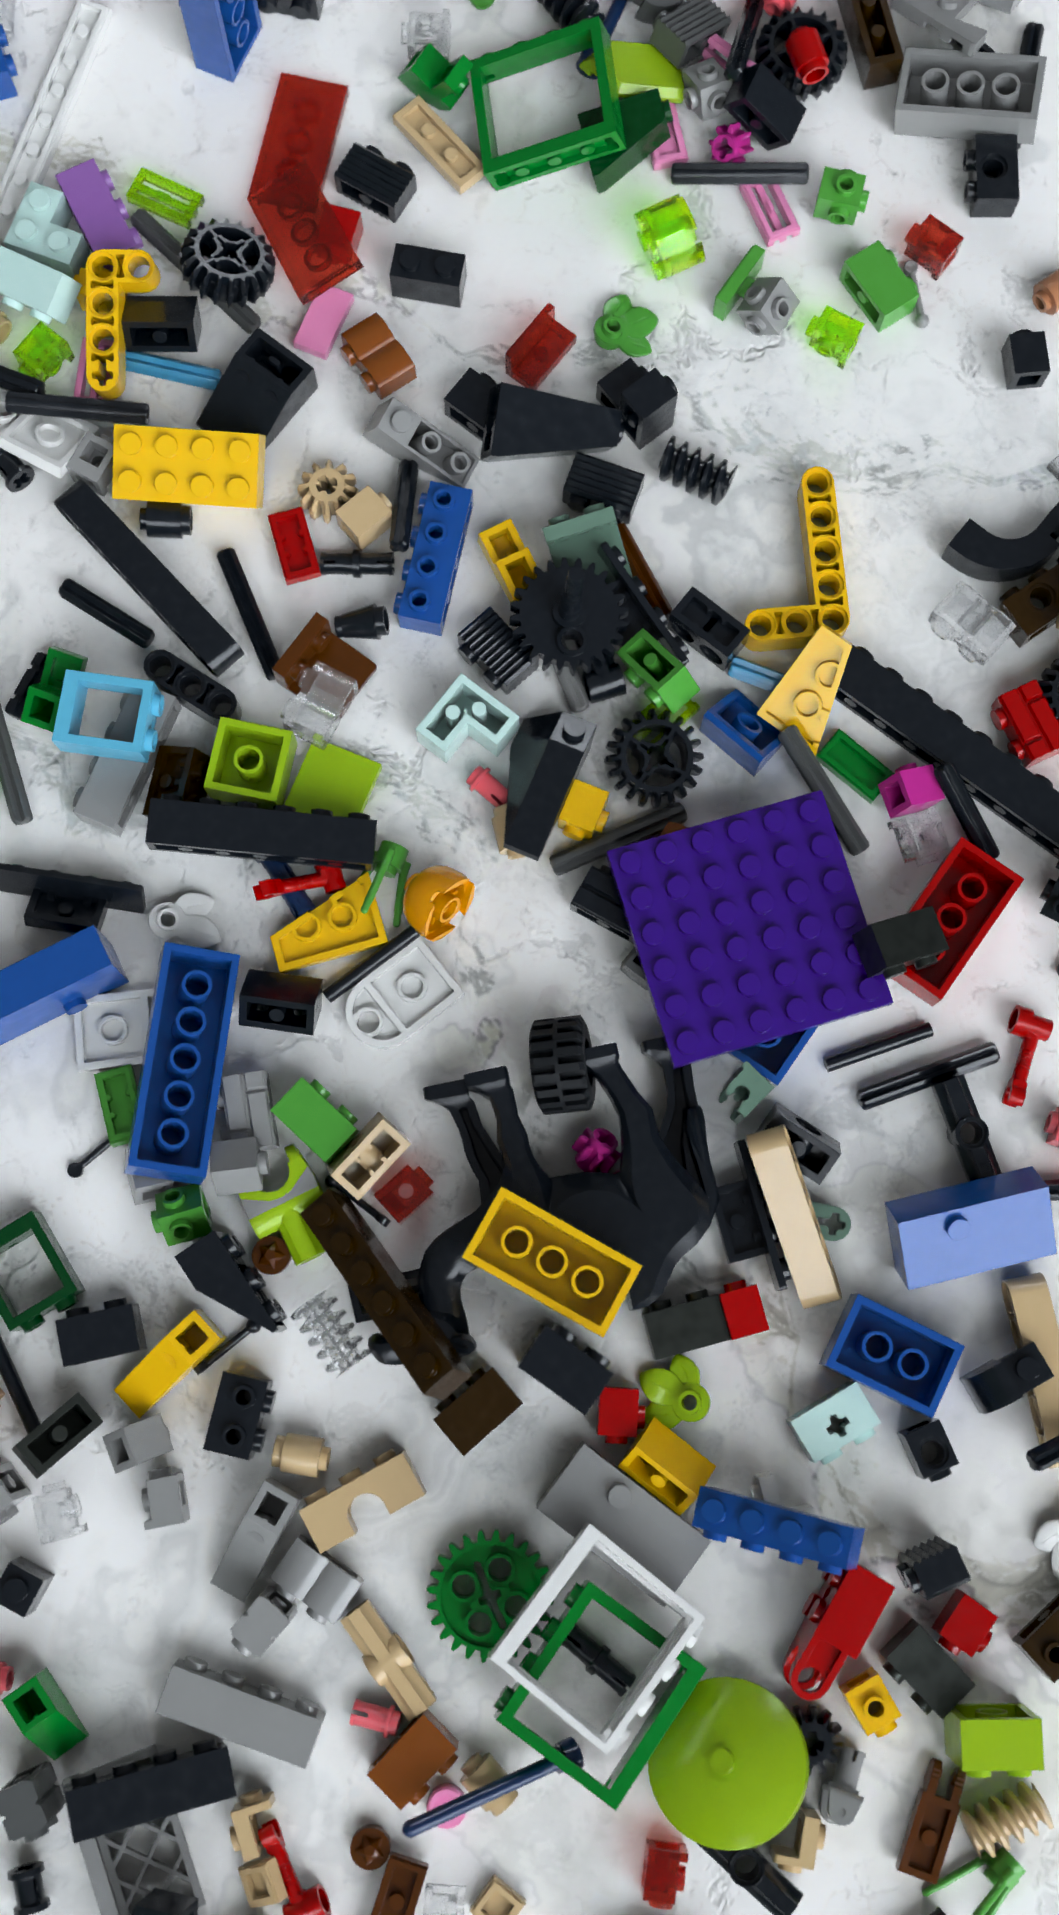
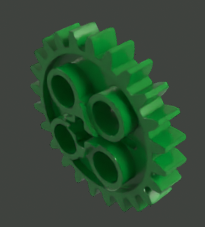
M495 1528L491 1539H486L484 1531L479 1529L477 1541L474 1542L466 1533L463 1534L464 1546L462 1548L451 1542L449 1549L452 1557L440 1554L437 1558L444 1567L443 1570L431 1569L430 1575L439 1581L438 1584H430L426 1588L427 1592L437 1595L436 1599L427 1602V1609L439 1611L431 1619L432 1625L443 1623L445 1626L439 1638L442 1640L452 1635L454 1637L451 1647L452 1651L458 1649L462 1644L467 1646L465 1652L466 1659H469L475 1650L480 1651L482 1663L486 1662L488 1653L517 1616L507 1611L505 1608L506 1600L511 1596L519 1595L527 1602L543 1581L541 1577L549 1571L548 1565L536 1567L535 1563L541 1556L539 1551L533 1552L530 1555L525 1553L529 1544L528 1540H524L517 1547L514 1545V1532H511L504 1541L500 1540L498 1528ZM495 1558L508 1560L511 1564L510 1573L503 1578L493 1576L489 1571V1564ZM477 1561L482 1565L490 1589L492 1591L499 1589L500 1591L497 1594L496 1601L506 1621L507 1626L505 1628L499 1626L491 1602L488 1599L481 1600L480 1598L483 1596L484 1586L474 1568V1563ZM463 1574L472 1577L476 1586L470 1594L466 1595L458 1593L453 1586L454 1579ZM545 1611L539 1620L549 1621L550 1615ZM483 1612L490 1617L491 1625L486 1631L479 1632L472 1629L469 1619L474 1613ZM536 1623L530 1632L540 1636L542 1629ZM527 1635L522 1644L530 1649L532 1644ZM516 1650V1652L513 1654V1657H514V1658H515V1657H518V1651H517V1650Z

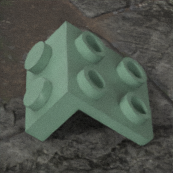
M598 503L584 508V515L570 519L569 514H564L549 519V526L542 528L553 564L556 568L561 566L562 557H566L569 567H574L576 560L581 558L582 569L586 570L591 563H595L594 574L598 576L607 570L606 583L609 584L616 581L597 553L599 545L606 541L610 548L616 546L621 551L627 562L624 568L632 578V572L612 506L605 508L604 503Z

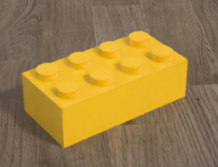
M114 424L112 498L255 509L263 508L266 435Z
M502 1186L462 1256L466 1261L603 1338L642 1268V1265Z

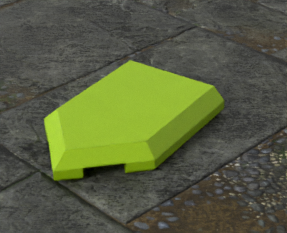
M610 40L619 98H628L658 88L661 101L669 100L670 103L682 104L684 84L681 69L678 70L652 44ZM594 52L579 65V68L589 76L592 74L597 76Z

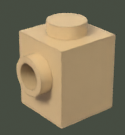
M367 485L337 509L335 514L338 526L359 549L363 550L391 528L393 506L382 492L376 494Z

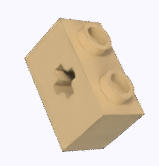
M378 1111L327 1166L330 1176L359 1201L411 1143L402 1132Z

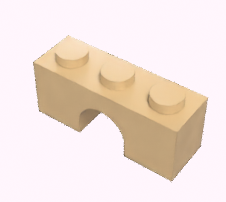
M392 1448L374 1458L373 1461L376 1466L363 1474L358 1467L338 1479L341 1484L340 1487L329 1493L325 1487H322L304 1498L307 1505L298 1512L320 1554L357 1533L358 1528L351 1515V1505L357 1496L366 1493L378 1496L384 1502L389 1513L392 1514L426 1494L427 1491L405 1450L396 1454Z

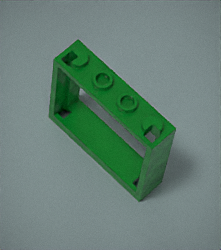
M599 16L583 19L574 25L559 30H551L545 35L528 41H520L511 47L485 53L479 58L470 60L474 64L470 69L483 172L496 191L627 149L610 35ZM593 48L604 122L498 156L488 83Z
M585 1579L582 1585L576 1582L571 1591L567 1593L563 1600V1603L567 1605L566 1609L559 1619L553 1616L548 1621L540 1634V1637L544 1640L535 1654L529 1651L519 1666L538 1681L592 1599L658 1649L661 1648L667 1638L592 1582ZM683 1650L676 1658L680 1662V1669L605 1784H602L514 1717L530 1693L519 1682H516L513 1688L506 1685L501 1691L499 1698L493 1705L497 1709L494 1718L616 1811L707 1668Z

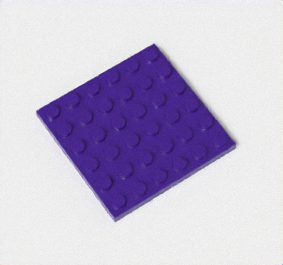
M822 790L606 852L673 1069L883 1008L894 1003L883 974L868 978L853 941L852 935L868 925Z

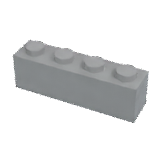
M160 690L161 694L164 695V710L162 716L156 718L154 730L158 732L157 747L155 752H150L148 763L100 756L93 757L89 766L90 777L85 787L78 789L73 800V807H75L73 812L81 821L121 837L155 766L159 746L165 744L182 709L175 696ZM123 694L120 702L121 712L116 722L112 721L109 724L104 739L133 742L141 695Z
M186 1656L185 1660L179 1658L172 1665L155 1713L306 1769L326 1713L319 1711L320 1706L317 1703L305 1698H297L295 1702L281 1697L283 1692L271 1685L260 1684L259 1688L244 1683L245 1677L230 1670H223L222 1674L207 1669L209 1664L196 1657Z

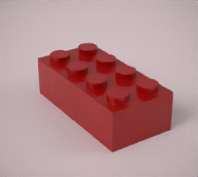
M961 837L952 846L906 912L910 913L933 906L949 949L936 955L937 963L916 970L914 964L906 966L907 972L891 979L932 1007L941 1001L1022 884L1024 878Z

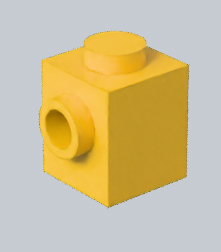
M575 779L558 818V828L563 829L562 833L565 836L576 841H583V838L588 840L593 838L595 831L602 833L610 812L605 811L609 792Z

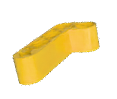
M101 249L94 251L87 258L86 377L93 390L103 399H117L122 395L126 386V345L121 323L126 293L151 292L160 283V270L150 254L143 250ZM141 265L150 267L149 272L144 277H134V271L137 267ZM103 266H114L112 273L108 277H98L99 270ZM103 302H114L110 312L106 314L98 313L99 307ZM103 338H114L111 348L104 351L99 350V343ZM107 370L113 379H108L106 385L103 386L100 380L106 379Z

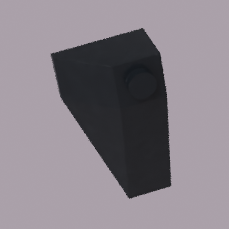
M564 711L525 718L510 747L504 848L533 860H539L562 811L573 782L577 779L590 751L597 727L596 724Z

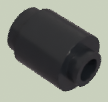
M147 501L146 508H140V530H146L147 537L182 539L183 535H192V506H183V503Z

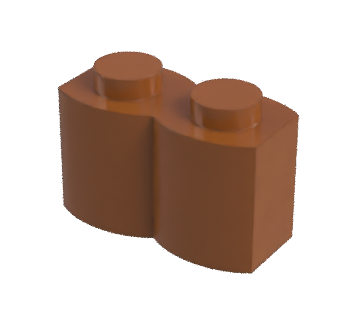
M377 312L341 334L343 346L340 348L341 354L350 367L356 365L362 372L359 378L368 393L375 392L382 400L417 378L413 361Z

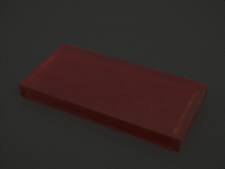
M281 72L248 194L250 202L317 216L349 95L348 86Z
M303 160L247 197L254 214L303 305L364 267L306 160Z

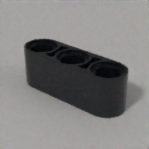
M154 650L146 656L143 668L148 679L154 681L159 690L175 696L182 706L217 728L220 716L241 720L242 710L234 693L166 650ZM160 666H171L170 672L167 675L155 676V672ZM192 684L201 685V689L197 694L193 696L185 695V690L188 686ZM219 704H232L228 713L223 715L215 714V709Z

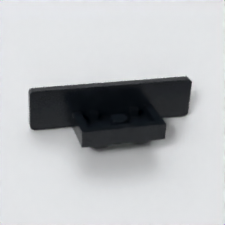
M606 541L600 544L597 553L618 582L614 595L625 594L624 603L619 607L628 608L627 617L621 619L627 622L628 626L626 632L620 633L624 639L619 647H623L644 628L686 666L689 663V659L686 656L689 654L687 646L678 635L673 638L666 628L669 622L665 614L658 606L652 608L645 598L648 592L644 584L637 576L631 578L624 568L627 562L621 551L616 546L610 548Z
M0 863V891L31 896L23 916L25 926L77 933L94 925L101 931L108 908L135 913H144L146 908L144 887L142 885L128 881L119 882L100 879L94 876L62 873L57 870L29 868L19 864Z
M745 1139L739 1140L734 1143V1148L743 1180L717 1187L720 1200L714 1215L728 1264L765 1254L775 1291H782L787 1289L786 1281L791 1280L789 1267L785 1257H778L775 1243L780 1242L773 1220L768 1221L764 1206H767V1202L760 1183H757L753 1170L755 1167Z

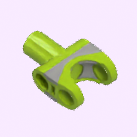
M293 1143L284 1147L290 1161L288 1162L289 1176L284 1186L273 1192L261 1190L238 1194L242 1207L257 1237L262 1239L279 1231L295 1266H300L326 1253L300 1214L324 1192L315 1173Z

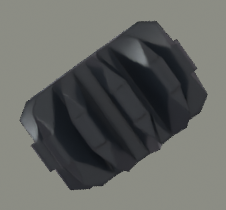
M809 1703L806 1715H804L800 1707L795 1705L793 1706V1712L803 1735L808 1738L807 1732L813 1731L818 1739L816 1744L811 1741L812 1747L807 1748L809 1776L812 1773L813 1765H816L820 1774H825L827 1770L823 1762L826 1759L833 1764H837L839 1761L838 1757L831 1750L844 1748L842 1739L834 1737L842 1731L841 1725L838 1722L829 1723L832 1713L828 1709L821 1711L818 1715L817 1706L814 1703Z

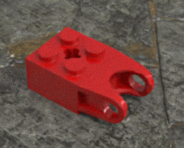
M859 1563L857 1569H842L841 1575L823 1571L821 1578L825 1581L818 1594L811 1593L802 1609V1614L805 1615V1618L784 1657L782 1672L793 1691L800 1698L807 1701L817 1700L826 1694L848 1656L855 1660L857 1659L895 1589L885 1579ZM813 1668V1672L808 1679L798 1680L799 1674L803 1669ZM821 1679L819 1686L815 1690L806 1691L814 1687Z

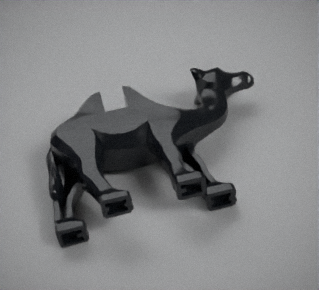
M663 1037L646 1040L640 1044L641 1054L656 1061L664 1073L667 1104L659 1133L652 1107L638 1093L619 1064L617 1044L610 1043L585 1049L587 1072L597 1079L619 1118L621 1159L620 1171L615 1174L581 1172L550 1178L539 1166L532 1153L527 1132L518 1115L514 1090L510 1085V1076L506 1066L463 1075L464 1079L423 1088L426 1101L441 1105L451 1113L459 1129L467 1160L479 1181L481 1205L475 1212L434 1239L425 1250L418 1275L420 1300L461 1358L469 1355L477 1348L476 1342L469 1332L468 1321L461 1300V1286L466 1275L479 1268L463 1259L462 1256L501 1186L642 1265L626 1295L630 1311L647 1307L659 1298L664 1292L675 1265L701 1240L709 1229L720 1196L708 1151L704 1114L697 1102L691 1064L673 1069ZM469 1091L477 1093L491 1102L497 1121L496 1142L500 1151L482 1126L475 1102L469 1096ZM375 1333L369 1337V1350L378 1362L385 1365H403L382 1334Z

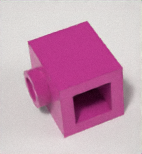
M916 763L906 764L897 768L894 775L878 784L890 819L925 811L945 799L943 790L934 775L935 769L933 764L917 767Z

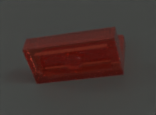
M548 303L505 354L506 374L525 388L536 390L576 343L577 336L555 320V307L552 304Z

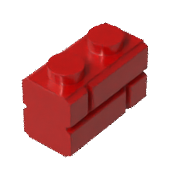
M1036 679L997 697L991 705L992 711L990 712L995 727L998 730H1004L1010 741L1007 744L1009 753L1017 756L1023 762V767L1026 769L1059 754V720L1055 718V713L1049 707L1047 698L1042 695L1043 691Z

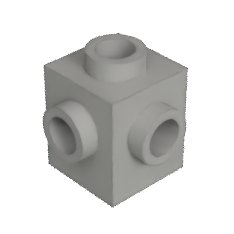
M714 57L682 69L685 104L702 121L716 118L720 114L727 112L722 105L734 82L733 79L728 81L725 79V70Z
M757 277L753 285L746 291L744 299L736 312L745 322L747 330L757 336L779 335L787 326L789 318L800 301L782 277Z

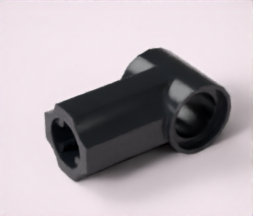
M574 640L576 648L579 649L581 647L580 644ZM603 654L605 659L604 666L600 667L592 661L590 673L587 674L585 671L582 673L585 690L591 704L626 694V685L618 662L615 663L612 657Z

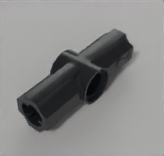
M964 1074L932 1084V1090L947 1126V1139L955 1147L967 1181L1002 1174L988 1139V1126L980 1118ZM967 1122L972 1124L975 1129V1136L969 1143H965L960 1137V1129Z
M698 1844L730 1874L735 1884L744 1887L772 1915H791L798 1907L800 1900L804 1896L803 1892L767 1860L757 1846L744 1850L726 1851ZM750 1855L756 1859L754 1869L747 1873L736 1870L735 1862L740 1856Z

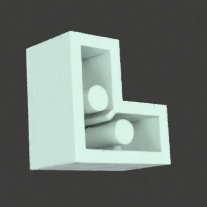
M31 181L5 237L4 244L6 248L60 271L72 279L75 274H79L80 267L86 268L87 258L90 255L83 234L67 229L73 214L64 193Z
M461 673L415 729L417 741L445 763L448 762L468 736L498 757L518 732L520 716Z

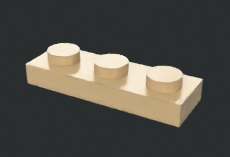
M419 95L393 115V124L460 195L485 176L482 161Z

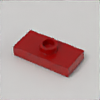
M302 506L267 515L287 586L321 577Z

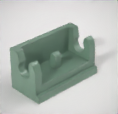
M745 1061L733 1074L735 1078L721 1092L719 1097V1103L726 1101L731 1094H735V1101L741 1100L740 1106L735 1108L730 1116V1119L736 1124H739L774 1089V1086L748 1061Z

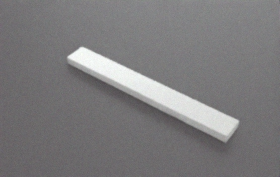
M77 0L0 182V245L5 248V237L30 182L42 185L113 16L109 6L90 0Z

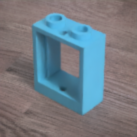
M66 669L52 741L60 751L148 763L150 752H155L157 747L158 732L154 728L156 718L161 717L163 714L164 695L161 694L154 681ZM88 688L142 696L133 742L79 735Z

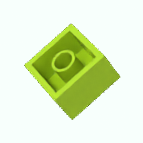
M220 716L203 786L208 796L231 803L238 801L253 802L258 804L260 809L273 810V806L283 805L298 745L293 731Z
M957 1704L944 1717L945 1754L962 1772H966L968 1777L988 1778L991 1777V1771H1007L1008 1776L1023 1778L1032 1776V1771L1044 1770L1042 1719L1024 1704Z

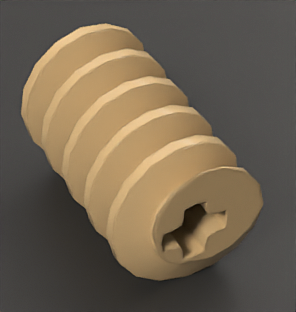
M1018 1782L1016 1786L1018 1797L1010 1789H1004L1002 1792L1004 1804L995 1796L988 1797L990 1811L981 1803L974 1804L975 1818L966 1810L960 1811L962 1825L980 1859V1850L982 1849L992 1858L996 1857L994 1844L996 1842H999L1006 1851L1011 1850L1010 1835H1013L1021 1844L1025 1843L1023 1829L1026 1827L1036 1837L1039 1836L1037 1822L1040 1820L1050 1830L1054 1828L1047 1806L1033 1783H1031V1790L1024 1782Z

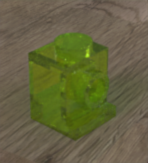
M826 305L820 317L813 316L805 335L811 338L809 346L815 348L819 354L825 357L838 359L837 367L843 369L859 341L864 323Z
M41 321L13 351L20 365L17 368L18 371L42 380L44 383L49 377H53L59 372L65 359L70 363L75 359L68 341Z

